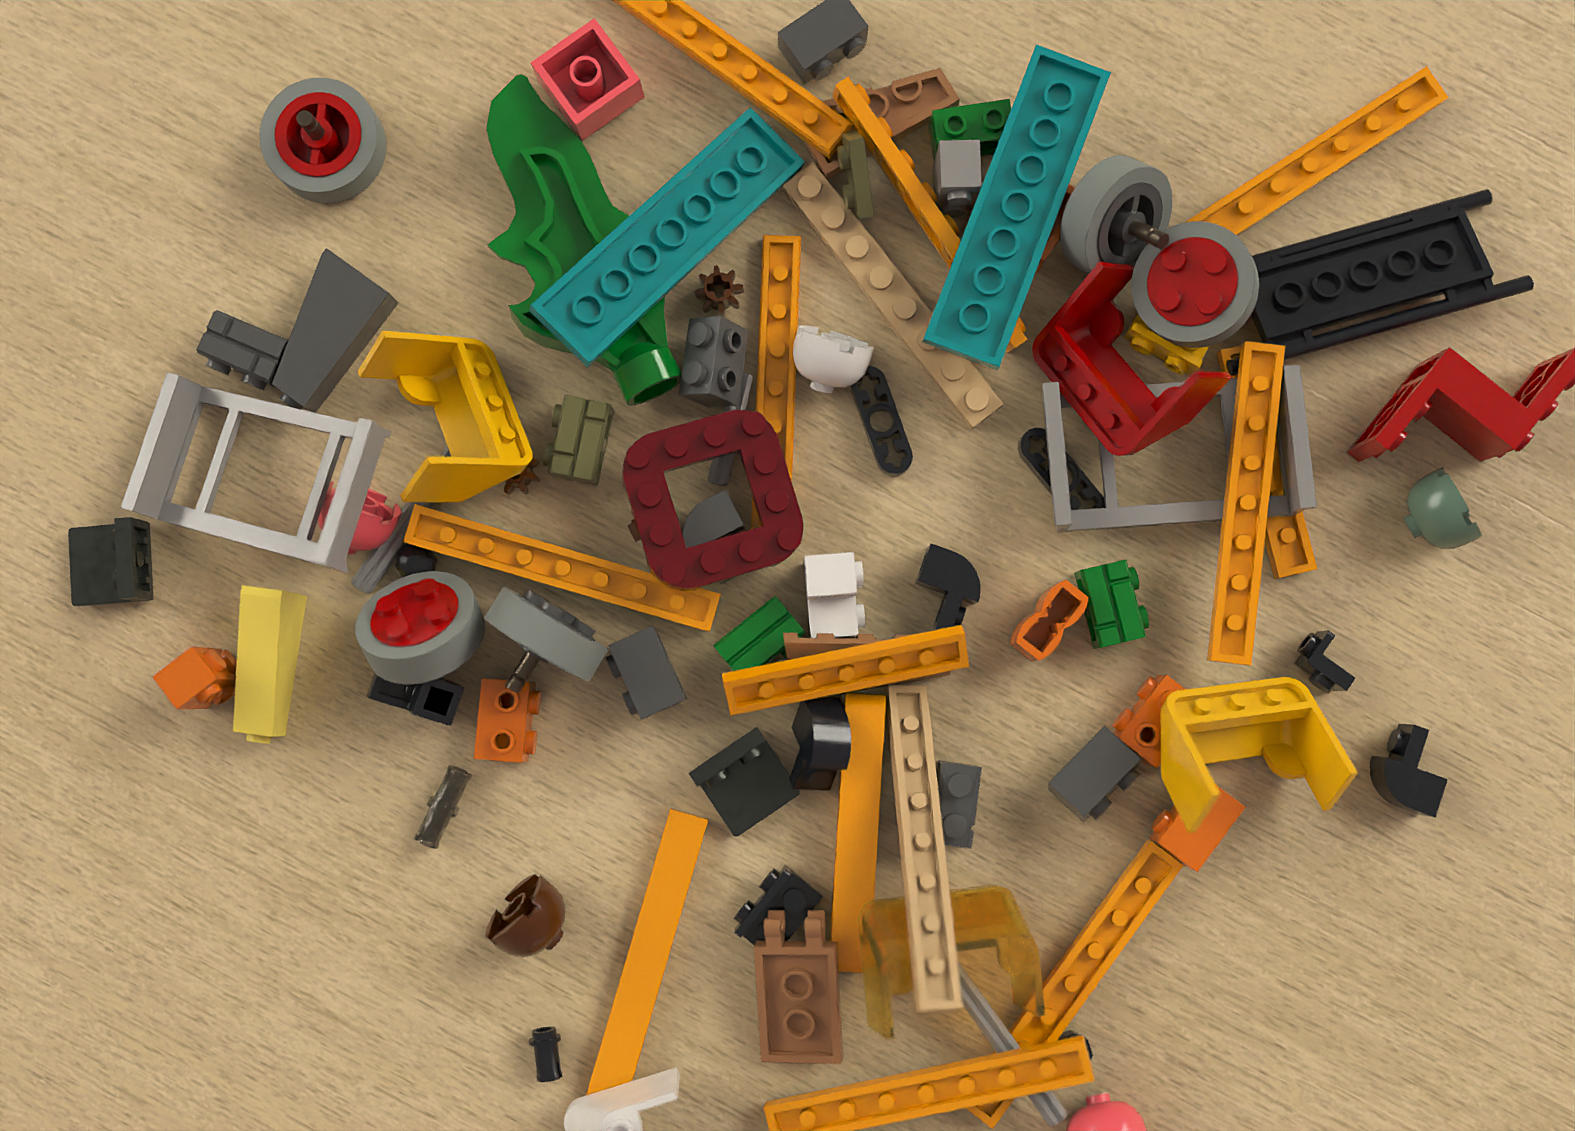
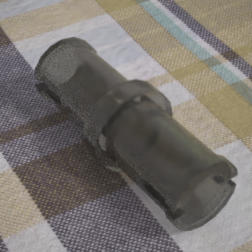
M448 765L436 795L430 796L427 802L429 809L418 833L415 834L414 839L419 841L420 844L433 849L439 847L440 840L451 817H456L460 810L457 806L468 781L472 777V774L467 773L468 771L454 765Z

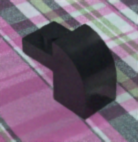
M931 543L927 547L915 584L944 594L932 631L961 625L966 612V608L960 606L961 602L965 601L973 605L978 603L981 586L975 568L964 556Z
M374 673L366 697L408 710L412 715L451 726L464 687L442 677L419 684H398L384 680Z
M820 697L800 701L791 727L800 749L789 780L793 789L830 791L837 771L847 770L850 759L851 729L848 716L839 698Z
M1399 724L1398 728L1390 734L1387 742L1388 758L1371 756L1370 776L1372 783L1379 795L1390 804L1419 815L1436 818L1448 779L1417 768L1429 730L1414 724Z

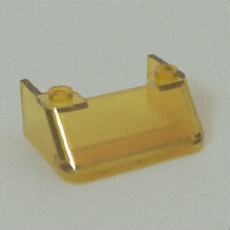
M995 884L951 889L950 899L956 952L996 946L998 963L1011 977L1013 1004L1037 1017L1045 1016L1039 950L1012 892ZM905 896L869 901L862 907L858 916L867 1025L886 1040L895 1039L891 996L905 994L914 989Z

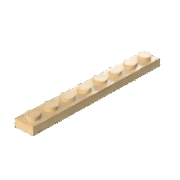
M812 162L782 186L784 193L971 430L1000 409L1004 405L970 360L922 342L933 315L854 213L846 208L845 202L816 165Z
M888 685L884 692L886 696V712L916 1014L959 1012L963 1007L927 685Z

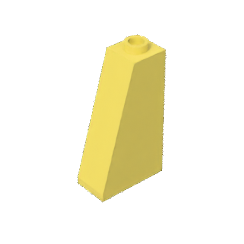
M241 586L233 732L246 733V741L271 743L272 737L286 736L307 600L306 595L276 589Z

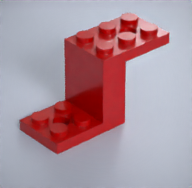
M1449 347L1417 364L1349 448L1347 453L1360 462L1372 456L1378 458L1386 450L1393 452L1407 437L1408 434L1404 431L1407 425L1412 420L1418 421L1421 417L1426 418L1479 462L1493 457L1501 458L1507 452L1513 450L1518 452L1533 438L1534 433L1531 430L1536 423L1548 418L1558 407L1559 403L1556 401V398L1563 390H1569L1575 385V348L1539 363L1516 393L1511 396Z

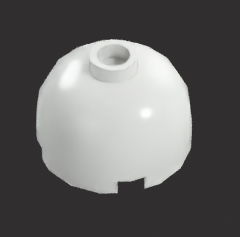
M798 326L793 346L794 363L800 374L811 380L810 387L812 389L831 394L834 387H849L863 377L870 364L874 347H868V343L834 331H830V333L821 332V335L818 336V327Z

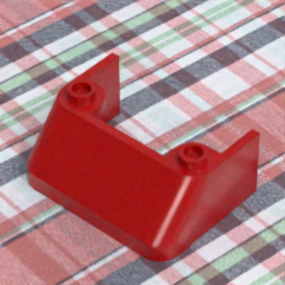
M1098 262L1037 335L1033 342L1032 354L1035 362L1050 381L1059 382L1060 393L1103 446L1116 456L1133 455L1190 423L1232 377L1227 372L1194 371L1181 386L1169 387L1156 398L1112 346L1124 328V315L1113 299L1132 278L1134 266Z

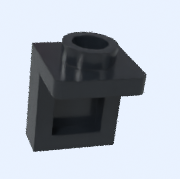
M1329 630L1307 635L1298 647L1297 651L1300 653V656L1294 664L1311 676L1308 680L1320 690L1327 693L1331 690L1347 691L1355 677L1323 655L1335 637V634Z

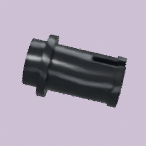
M554 1026L534 1029L532 1031V1038L529 1039V1045L534 1046L537 1082H551L563 1077L558 1050L561 1034L556 1032V1027Z

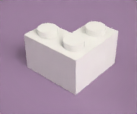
M854 552L804 556L810 638H816L817 633H833L834 638L857 637V634H859L858 628H865L864 605L856 604L855 597L857 588H862V585H864L862 561L854 562Z

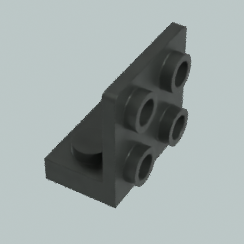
M132 517L114 518V524L75 527L68 530L71 603L73 606L154 600L150 522Z
M758 727L688 773L696 786H701L735 837H738L800 794V790L793 789L789 780V773Z

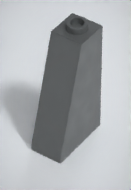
M327 248L321 254L272 385L283 392L279 397L281 401L290 407L297 409L304 407L314 413L318 411L399 303L390 293Z

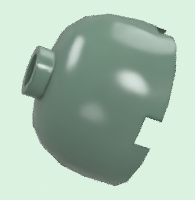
M1443 467L1418 480L1409 491L1406 502L1410 514L1403 517L1414 538L1422 535L1432 546L1440 549H1454L1482 537L1477 523H1472L1469 519L1470 510L1448 473H1445Z

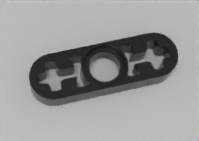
M868 366L863 376H868L871 381H878L879 384L874 388L876 400L878 401L884 397L886 402L875 403L868 409L864 408L863 404H870L871 399L866 389L859 390L858 388L862 384L863 377L857 383L850 386L851 393L879 469L888 476H900L909 469L913 460V453L885 375L877 367ZM877 411H885L892 417L893 425L885 432L876 431L870 424V417ZM895 433L898 434L899 439H893L892 444L896 453L903 452L905 455L900 461L901 467L895 468L893 463H885L884 458L889 454L887 444L885 442L878 446L876 440H886Z
M1032 428L1020 438L1018 453L1052 495L1049 465L1043 471L1039 465L1046 460L1039 452L1032 455L1028 451L1031 445L1030 437L1035 441L1043 439L1046 444L1042 450L1048 457L1046 429ZM1065 451L1067 468L1072 474L1069 493L1080 483L1084 489L1077 492L1084 501L1092 499L1095 502L1092 509L1105 508L1103 495ZM1074 495L1070 498L1071 510H1077L1080 508L1081 503Z

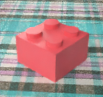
M595 18L531 62L538 82L582 141L644 98L639 77Z

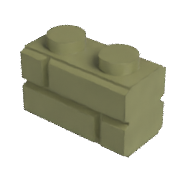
M564 395L562 405H555L552 415V427L557 428L554 443H547L543 458V464L549 466L548 473L552 477L598 486L614 413L611 404Z

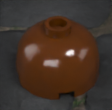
M536 874L530 875L505 897V900L510 902L503 914L496 909L487 925L485 934L494 945L511 956L528 957L536 955L544 949L551 950L559 943L563 936L561 928L565 921V903L562 895L541 875L539 877Z

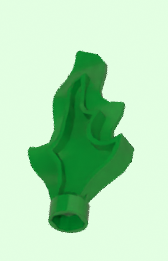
M519 74L498 93L490 104L486 131L493 157L514 200L516 214L509 229L487 245L500 259L526 268L535 283L529 298L519 304L509 305L512 320L522 334L545 348L572 353L529 311L530 305L627 219L629 215L611 204L590 154L580 138L541 100L528 78L523 74ZM665 296L596 360L597 363L612 371L614 379L629 406L643 404L660 397L678 386L681 382L682 372L670 348H668L664 318Z

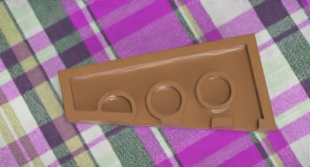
M941 68L892 81V85L873 90L872 87L865 89L871 101V104L868 106L877 118L881 116L886 120L893 132V137L891 138L893 142L929 123L932 110L957 107L960 102V98ZM834 98L822 101L846 118ZM801 139L826 179L843 171L839 165L837 151L829 159ZM865 145L866 157L872 154Z

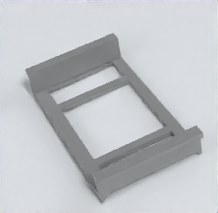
M1300 365L1283 366L1276 430L1283 495L1269 496L1267 518L1295 516L1305 509L1317 507ZM1231 378L1214 396H1220L1227 462L1229 460L1237 378ZM1059 382L1042 383L1053 514L1057 533L1222 521L1224 499L1118 507L1113 454L1099 440L1105 508L1071 510L1061 408L1072 406L1060 393ZM1184 382L1145 385L1158 398L1167 388L1181 386Z
M167 373L120 508L170 524L348 573L346 557L385 437L389 438L391 432L377 425L372 420L359 417L358 423L204 387L180 375ZM204 404L229 409L196 509L171 503ZM244 413L330 434L296 537L210 513ZM349 438L352 441L319 542L311 541L344 439Z

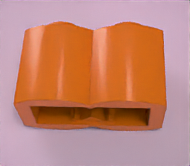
M1067 580L1049 587L1038 599L1034 614L1027 616L1016 626L1010 638V645L1031 662L1044 659L1060 643L1063 630L1073 625L1082 616L1087 607L1089 597Z

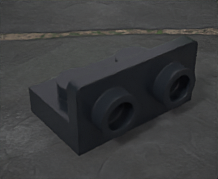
M785 865L780 872L773 868L759 886L764 892L754 904L748 900L735 915L734 920L738 922V925L735 927L734 933L740 938L743 936L753 945H755L757 940L765 941L764 919L768 918V910H785V941H788L808 916V911L814 909L823 895L788 866Z

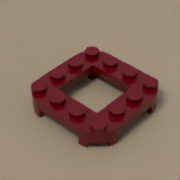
M732 410L646 434L627 450L622 469L623 487H625L646 556L647 566L651 574L664 585L681 591H692L767 567H774L791 556L801 544L803 535L801 510L778 436L772 425L761 413L747 410ZM733 453L740 454L761 527L686 548L664 473Z

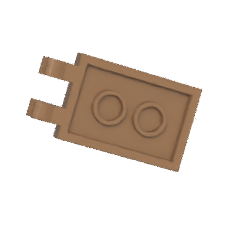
M768 910V918L764 919L765 941L757 940L754 945L761 1062L841 1064L843 1060L838 950L837 941H825V911H808V918H805L804 921L806 941H785V910Z

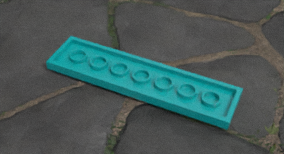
M1036 44L926 330L923 343L994 370L999 369L1111 72Z
M750 107L530 305L529 311L588 368L782 188L788 180L797 174L804 166L805 161Z

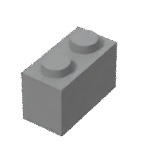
M980 140L940 141L933 164V191L938 199L935 204L941 212H944V215L948 214L950 217L963 216L967 214V211L973 210L981 189Z

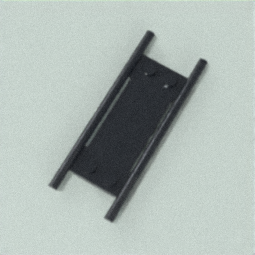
M1485 189L1252 255L1259 276V293L1251 316L1263 343L1285 346V361L1533 290L1534 283L1532 278L1526 275L1493 285L1492 276L1494 272L1465 211L1492 203V193L1489 189ZM1444 294L1445 299L1319 335H1312V331ZM1240 357L1226 361V367L1231 376L1238 374Z

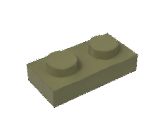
M857 131L842 133L843 146L837 147V154L841 170H846L848 185H843L845 206L847 209L852 208L858 219L874 217L864 138Z

